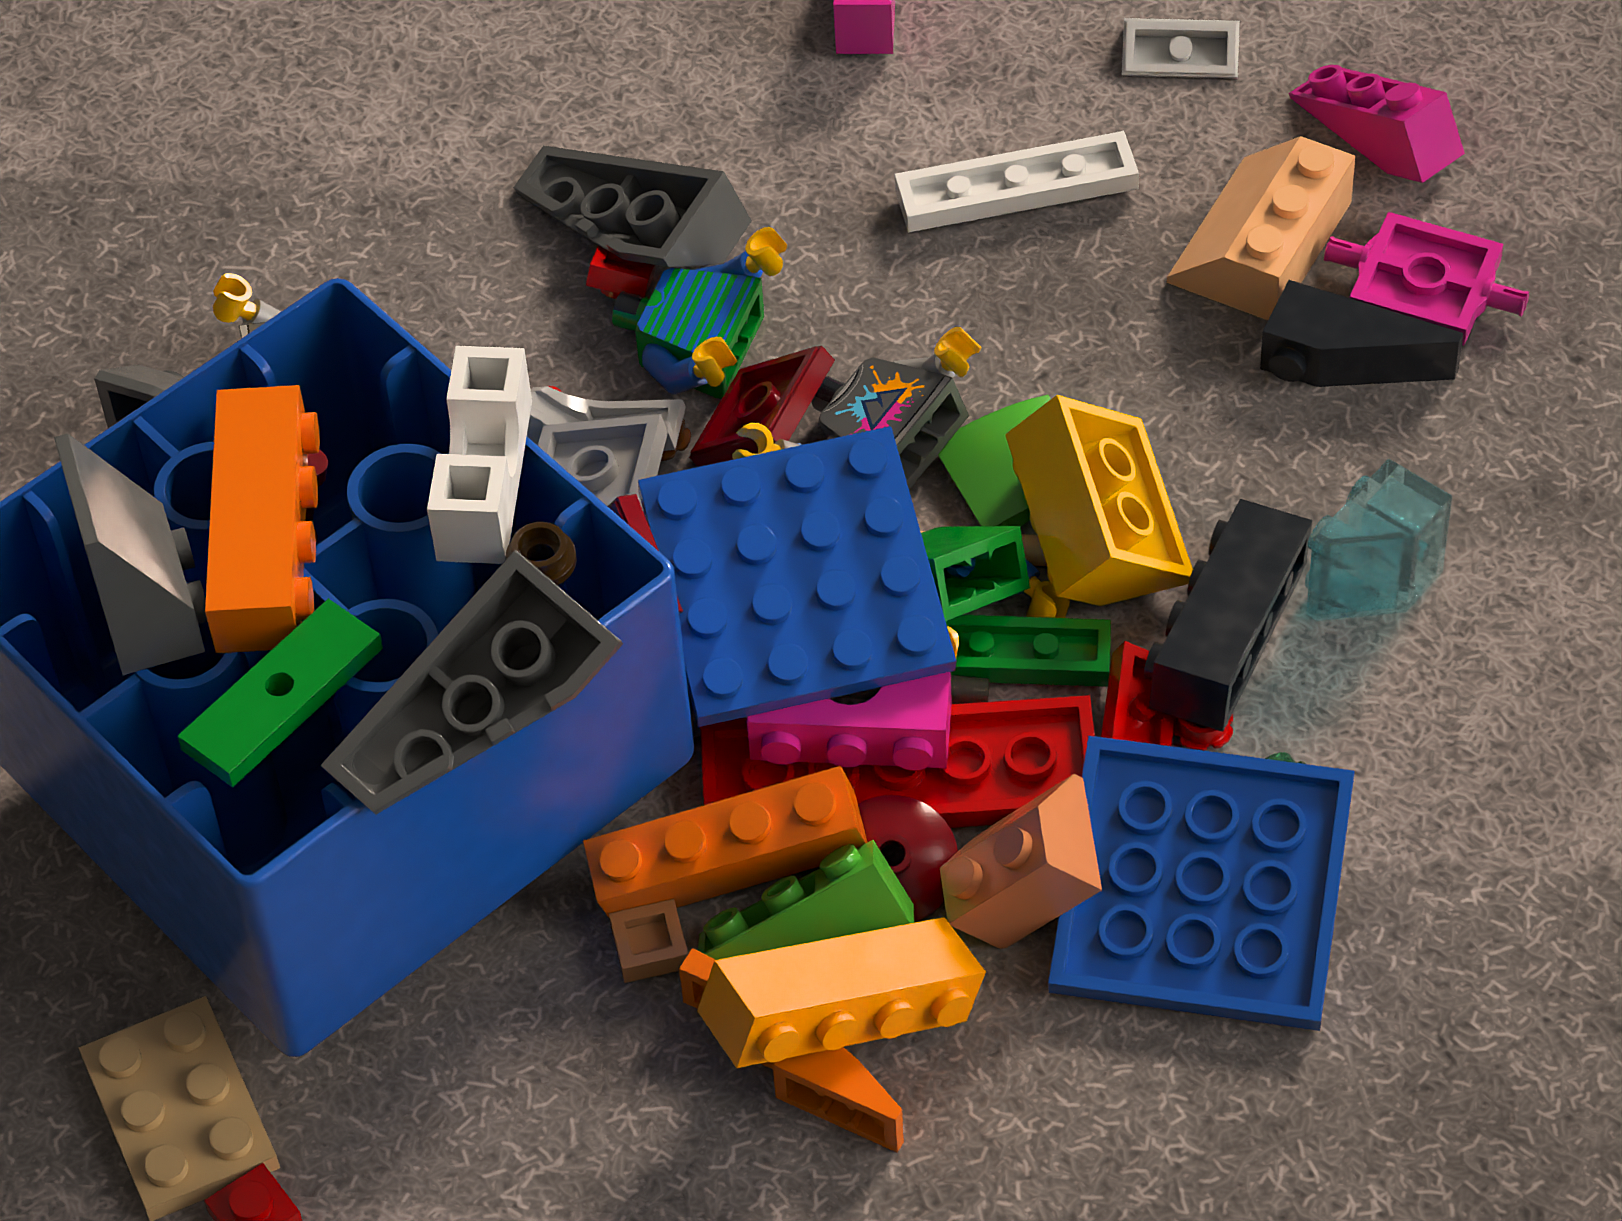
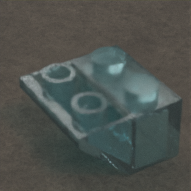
M1389 458L1371 477L1367 475L1362 476L1352 487L1346 504L1334 517L1329 515L1323 517L1310 535L1308 548L1312 551L1310 570L1305 579V587L1308 588L1306 615L1315 621L1407 612L1443 572L1452 495Z

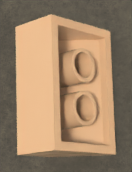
M1300 136L1244 157L1167 276V283L1269 320L1288 280L1302 283L1351 204L1355 155Z

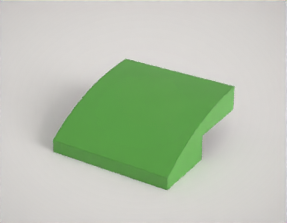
M1049 395L1009 405L959 428L938 454L981 526H1022L1030 521V510L1020 480L1013 470V458L1005 434L1051 400Z

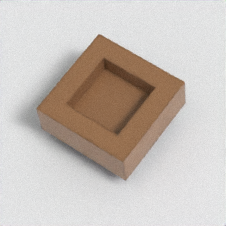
M674 899L608 913L624 983L679 971L680 966L688 955Z

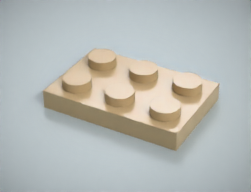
M206 996L78 1047L150 1221L205 1200L261 1163H264L270 1172L280 1168L277 1155Z

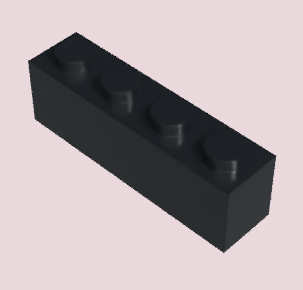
M1240 499L1229 521L1219 520L1217 522L1209 544L1208 555L1210 557L1208 561L1199 559L1192 570L1187 588L1188 599L1186 602L1177 600L1174 603L1166 626L1165 636L1167 638L1164 644L1154 642L1149 651L1143 673L1144 679L1152 681L1149 709L1215 730L1224 731L1306 566L1313 520Z

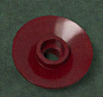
M883 795L859 803L858 807L867 842L874 840L880 851L888 845H896L905 853V858L899 865L890 867L914 904V923L930 916L944 903L940 867L958 852L956 840L950 827L938 812L914 798L901 795Z

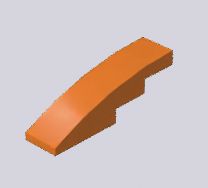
M694 948L691 949L679 968L683 1002L698 1009L715 959ZM844 1047L837 1050H824L790 1057L779 1062L761 1063L773 1069L777 1099L898 1153L904 1143L902 1108L863 1064Z

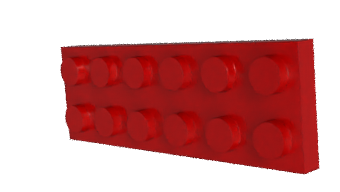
M1090 695L952 704L947 768L927 767L921 770H907L899 766L859 765L850 768L842 767L854 789L858 804L873 797L901 795L917 799L933 808L941 815L950 828L993 825L1071 775L1076 774L1082 777L1088 736H1095ZM738 718L700 727L704 805L838 767L833 763L794 762L787 765H779L763 760H750L747 718Z

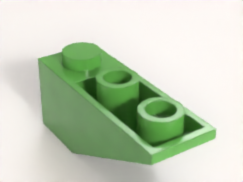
M874 840L858 848L853 844H849L831 852L821 861L819 869L797 880L795 876H789L777 881L765 890L761 896L762 900L739 912L734 907L715 915L704 925L703 932L699 933L698 951L715 960L910 924L914 923V904Z

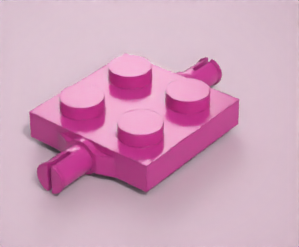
M1391 212L1387 213L1379 233L1369 240L1365 246L1331 236L1324 254V261L1326 262L1330 261L1358 269L1357 281L1349 298L1462 332L1463 346H1465L1476 318L1488 306L1522 317L1529 299V291H1522L1495 283V274L1502 260L1504 244Z

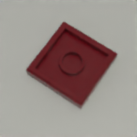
M821 345L739 369L692 448L689 458L697 467L733 460L732 454L738 449L758 454V446L753 439L741 437L736 433L749 423L764 425L772 434L773 444L779 439L789 441L835 359Z

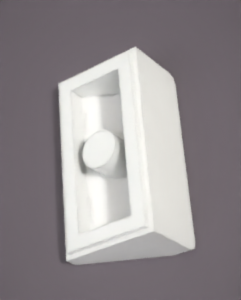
M1124 18L1122 76L1238 79L1240 21Z

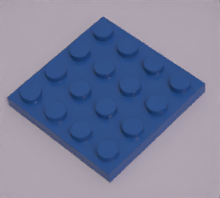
M891 426L638 480V492L644 515L658 550L671 562L674 568L677 597L683 609L679 618L686 680L698 727L955 671L957 662Z
M1088 736L1082 778L1085 786L1102 891L1059 916L1048 981L1049 993L1320 1031L1355 771Z

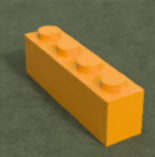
M942 917L714 960L697 1012L734 1066L741 1068L766 1062H779L790 1057L824 1050H837L844 1046L883 1038L891 1039L907 1033L937 1027H950L957 1023L966 1022L986 971L947 919Z

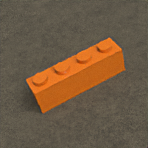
M299 385L217 390L205 613L216 653L272 650L300 625L302 620H305L314 612L311 577L303 576L304 563H315L316 560L313 521L305 520L306 508H316L318 504L316 470L314 466H307L308 454L319 453L320 435L317 413H305Z
M838 766L583 840L597 903L609 917L608 913L674 899L676 908L817 868L820 867L821 861L834 850L849 844H853L858 848L867 843V838L854 789L842 767Z

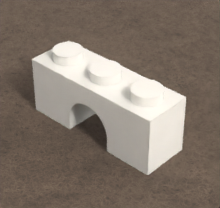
M456 346L446 398L450 419L449 454L436 455L427 506L436 560L444 562L503 564L506 560V550L510 543L532 406L525 349Z

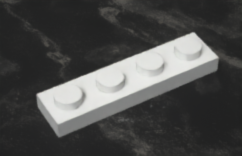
M1124 131L894 174L895 191L908 233L1139 189V172Z

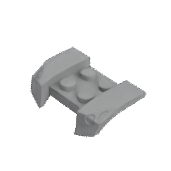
M549 386L533 387L530 389L532 406L527 437L606 506L619 496L636 494L642 507L638 492V480L657 476L663 451L676 449L686 408L683 399L596 401L571 396Z

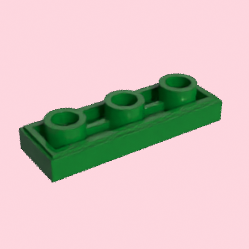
M328 598L177 736L181 750L231 787H234L383 649L380 634Z

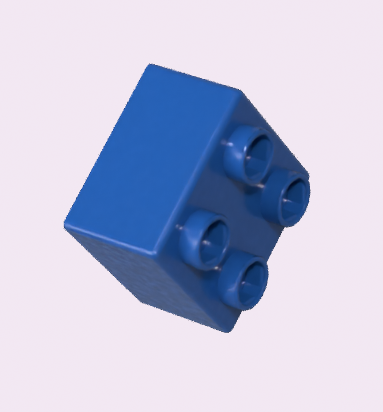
M339 278L324 282L84 445L163 503L170 530L185 528L196 568L185 570L183 574L186 583L197 580L201 581L206 598L217 390L299 385L305 413H317L320 435L319 450L327 456L328 467L326 479L318 487V504L313 518L314 529L318 535L315 563H304L303 577H311L314 611L329 598L378 632L383 649L234 787H231L181 750L177 736L271 650L216 653L208 622L198 624L205 648L204 653L122 675L61 461L0 501V766L280 1052L289 1057H300L324 1041L580 846L583 840L589 839L685 766L692 758L694 752L673 565L663 554L537 444L526 437L510 542L520 528L534 522L554 524L569 536L576 550V566L570 577L557 586L623 642V645L576 698L378 814H374L321 766L502 565L436 560L427 506L436 455L449 454L450 419L446 398L451 369L349 281ZM542 558V559H538V560H536V561H544V560H547V559H546V558Z

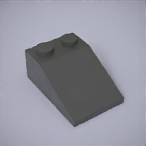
M70 434L54 437L122 675L204 653L205 648L198 624L208 622L205 613L206 598L201 581L197 580L186 583L183 574L185 570L196 568L185 528L170 530L163 503Z

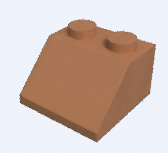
M1076 774L1071 775L977 834L940 867L947 921L952 927L999 949H1004L1102 891L1082 777Z

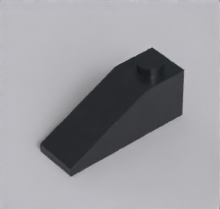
M1288 280L1262 332L1260 369L1271 372L1284 381H1300L1316 387L1455 380L1459 371L1463 333Z

